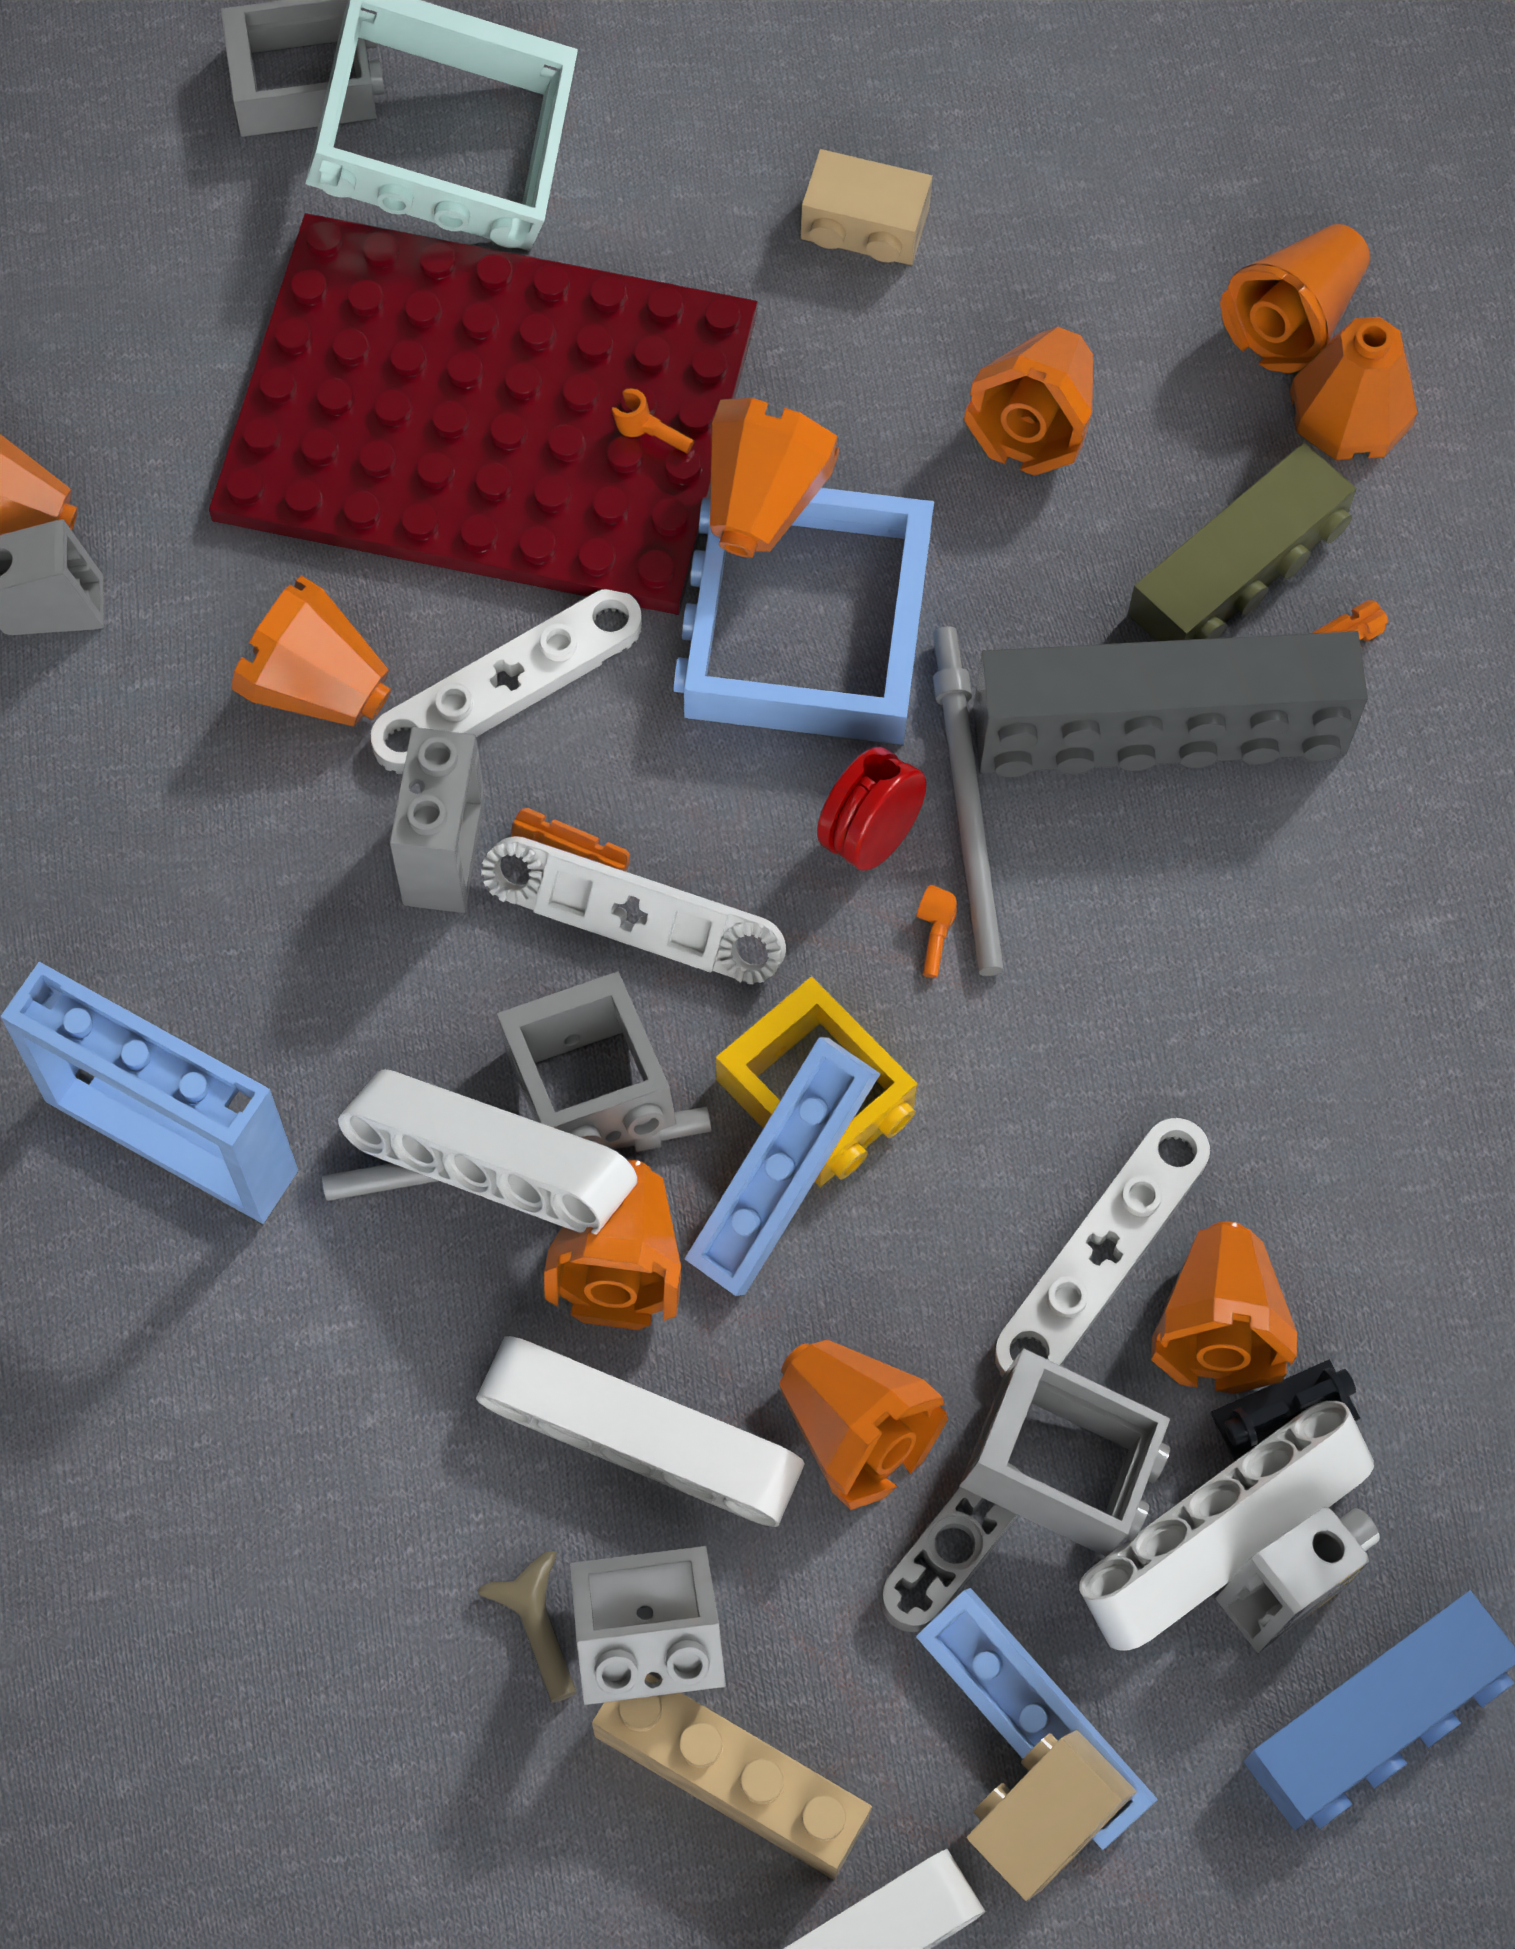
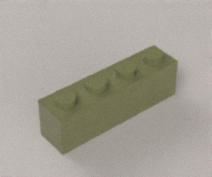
M1304 442L1136 583L1133 588L1127 615L1155 641L1219 638L1226 628L1225 622L1238 611L1242 615H1247L1254 610L1266 596L1268 586L1280 575L1285 579H1289L1296 574L1308 560L1311 554L1310 550L1321 540L1331 543L1344 532L1352 520L1349 510L1357 488Z

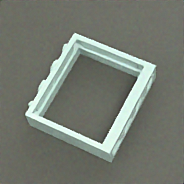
M348 0L305 184L322 189L327 194L335 197H350L379 206L388 213L407 214L436 223L445 230L464 231L484 237L502 247L521 248L531 251L545 220L578 49L422 0ZM361 7L375 11L376 15L366 11H362ZM358 38L544 95L522 204L334 148ZM544 64L551 67L557 68V70L555 71L549 68H545Z

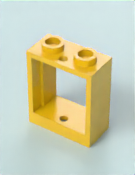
M811 976L716 1056V1080L764 1129L780 1100L758 1076L819 1024L848 1052L881 1073L877 1082L885 1091L851 1121L815 1180V1183L821 1188L834 1175L840 1180L848 1177L866 1159L868 1152L865 1148L882 1134L887 1138L895 1136L911 1121L916 1112L913 1107L915 1105L918 1083Z

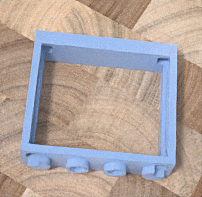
M821 488L792 524V526L905 539L883 698L707 676L726 551L719 546L720 538L712 534L710 528L711 498L703 497L699 533L708 534L706 551H694L691 570V586L700 587L698 603H686L682 630V640L691 641L689 658L678 657L674 678V692L684 693V718L904 745L934 501Z
M37 963L0 1016L46 1103L256 1221L264 1224L297 1174L298 1168L269 1088L45 964ZM79 1069L95 1076L89 1085L75 1077ZM239 1091L252 1099L244 1111H239L237 1114L228 1109V1106Z

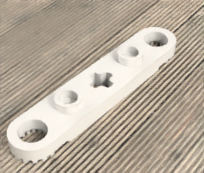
M608 589L597 591L385 712L376 720L371 730V743L377 762L381 766H385V769L388 771L394 770L396 774L403 773L407 752H395L389 749L385 742L389 738L388 734L392 735L395 729L400 731L401 728L408 730L409 728L412 729V727L475 734L477 737L602 665V661L622 652L625 648L629 649L634 641L637 642L641 633L642 622L639 604L627 593ZM608 608H612V611L618 609L619 613H624V616L628 618V622L618 631L607 632L595 625L596 615H601L602 610L608 612ZM505 671L510 677L520 674L518 676L519 687L512 691L506 685L495 688L498 685L497 674Z
M514 836L501 840L487 853L482 862L483 869L481 870V875L485 879L483 881L484 885L489 887V892L492 896H498L502 902L508 901L512 904L532 909L534 913L710 973L712 971L735 978L740 983L744 981L747 984L753 985L756 982H765L766 979L775 974L785 957L786 944L784 937L777 926L767 919L524 837ZM507 854L509 856L516 854L518 858L523 857L524 863L527 861V867L531 869L529 872L531 878L527 884L516 885L509 882L503 876L500 867L502 857ZM631 896L640 899L639 909L642 912L648 913V917L641 916L635 924L626 921L627 911L618 907V904H625ZM744 935H755L754 937L757 939L758 937L762 938L761 942H765L767 944L766 949H769V959L767 962L760 965L745 962L737 952V939L744 937Z
M1170 1118L1159 1122L1150 1130L1001 1332L995 1348V1364L1002 1377L1013 1363L1010 1356L1011 1344L1015 1343L1019 1338L1020 1340L1024 1339V1337H1028V1339L1033 1337L1035 1341H1040L1041 1345L1046 1348L1047 1360L1060 1366L1063 1365L1204 1171L1209 1159L1210 1146L1207 1136L1199 1126L1186 1119ZM1171 1137H1174V1139L1182 1138L1183 1142L1187 1141L1188 1146L1192 1147L1193 1161L1183 1167L1168 1165L1160 1157L1158 1145L1164 1139L1169 1140ZM1107 1238L1116 1244L1113 1255L1119 1261L1114 1263L1106 1259L1098 1266L1090 1261L1093 1249L1087 1243L1091 1241L1094 1244L1101 1245Z

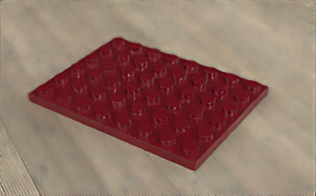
M305 213L209 507L211 519L213 522L585 597L604 589L627 593L637 601L640 608L679 615L692 567L694 551L697 548L700 537L699 521L703 497L710 498L712 422L720 400L736 398L757 317L758 301ZM630 388L641 391L646 397L650 415L694 440L691 450L685 453L658 437L647 433L638 437H626L621 434L616 426L612 407L624 413L633 412L625 404L623 391Z

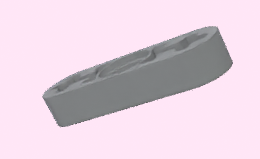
M1007 1463L1008 1467L1016 1471H1019L1015 1466H1013L1010 1463ZM960 1487L887 1578L881 1600L882 1609L887 1620L894 1627L905 1632L922 1631L952 1602L1019 1515L994 1504L985 1515L982 1523L986 1527L993 1528V1531L987 1535L978 1521L971 1517L981 1505L983 1498ZM963 1505L971 1516L957 1510ZM950 1528L965 1531L973 1541V1555L967 1561L959 1564L944 1561L938 1555L935 1548V1539L942 1531ZM923 1557L935 1574L952 1580L948 1587H945L941 1580L936 1577L928 1587L924 1602L930 1608L924 1612L922 1609L914 1607L907 1614L898 1608L902 1596L896 1589L902 1585L906 1589L911 1590L919 1583L925 1575L926 1567L916 1564V1561Z

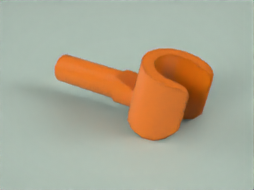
M632 388L623 391L625 404L633 412L624 413L612 407L614 420L621 434L626 437H638L647 433L658 437L685 453L691 450L694 440L650 415L646 397L641 391Z
M934 885L927 887L916 917L933 924L929 933L922 973L923 976L929 978H938L944 940L957 914V901L953 893Z

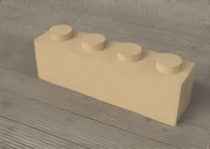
M647 1674L645 1680L650 1683L659 1681V1679L651 1674ZM683 1693L604 1702L592 1722L594 1735L597 1739L835 1880L869 1820L872 1809L870 1804Z

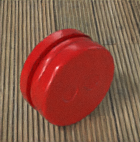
M873 747L862 753L842 773L823 805L817 825V838L820 845L833 854H839L845 858L846 862L858 870L868 871L879 866L902 843L921 810L927 786L924 773L913 765L899 760L895 754L883 747Z

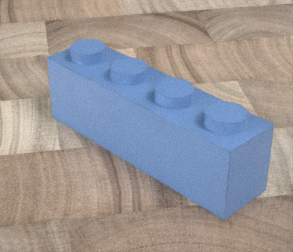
M1469 1590L1255 1748L1243 1762L1294 1831L1310 1819L1313 1820L1320 1830L1353 1805L1345 1793L1366 1778L1375 1789L1407 1765L1400 1752L1410 1744L1421 1738L1427 1748H1430L1461 1724L1453 1712L1472 1698L1483 1708L1514 1685V1681L1507 1672L1515 1666V1646L1472 1591Z

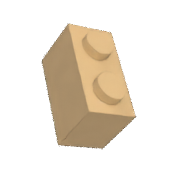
M820 149L802 203L801 239L814 242L826 249L840 248L870 255L881 262L889 263L895 261L913 265L930 208L933 175Z
M1078 1730L1061 1737L1059 1741L1051 1733L1046 1735L1021 1761V1764L1029 1772L1016 1786L1010 1790L1004 1783H1001L973 1812L981 1822L966 1838L1025 1901L1041 1892L1137 1793L1130 1783Z

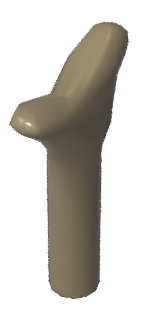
M547 1551L531 1562L515 1581H491L482 1585L477 1591L480 1596L503 1604L519 1614L550 1702L554 1703L565 1700L577 1692L546 1608V1590L549 1573L556 1561L557 1552Z

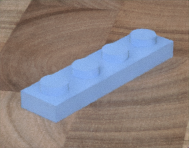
M819 1037L698 1235L685 1260L733 1295H745L881 1073L831 1039Z
M971 1588L963 1590L916 1635V1638L1022 1759L1049 1733L1059 1741L1061 1737L1078 1730L1137 1791L1092 1838L1102 1850L1114 1842L1158 1800Z

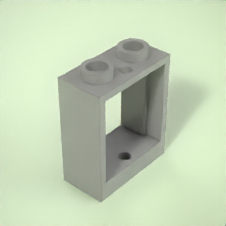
M281 0L221 8L233 101L241 137L318 127L328 82L258 91L252 53L338 42L348 0ZM358 38L353 59L356 78L349 79L339 124L377 119L374 95L385 94L380 60H368L366 49L377 48V43Z
M412 727L390 839V847L403 906L458 913L466 912L485 806V795L475 734ZM419 783L421 792L419 794L412 793L410 791L411 786Z
M619 971L497 1013L507 1055L534 1121L608 1148L633 1139L649 1138L662 1129L676 1125L669 1084ZM623 1033L643 1082L555 1112L535 1063Z
M1023 1348L1003 1375L959 1487L1106 1557L1124 1538L1133 1541L1145 1522L1149 1511V1504L1142 1501L1141 1498L1147 1481L1151 1483L1156 1482L1168 1459L1170 1446L1162 1443L1170 1418ZM1031 1403L1128 1449L1105 1513L1007 1466Z
M706 1546L570 1563L576 1642L584 1705L726 1687L720 1627ZM651 1672L661 1675L660 1680L655 1683L646 1681L645 1677Z

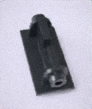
M1330 1359L1283 1379L1281 1383L1272 1384L1210 1413L1234 1461L1238 1460L1301 1412L1324 1401L1345 1403L1355 1422L1360 1420V1416L1349 1397L1356 1393L1354 1381L1346 1369L1336 1372Z

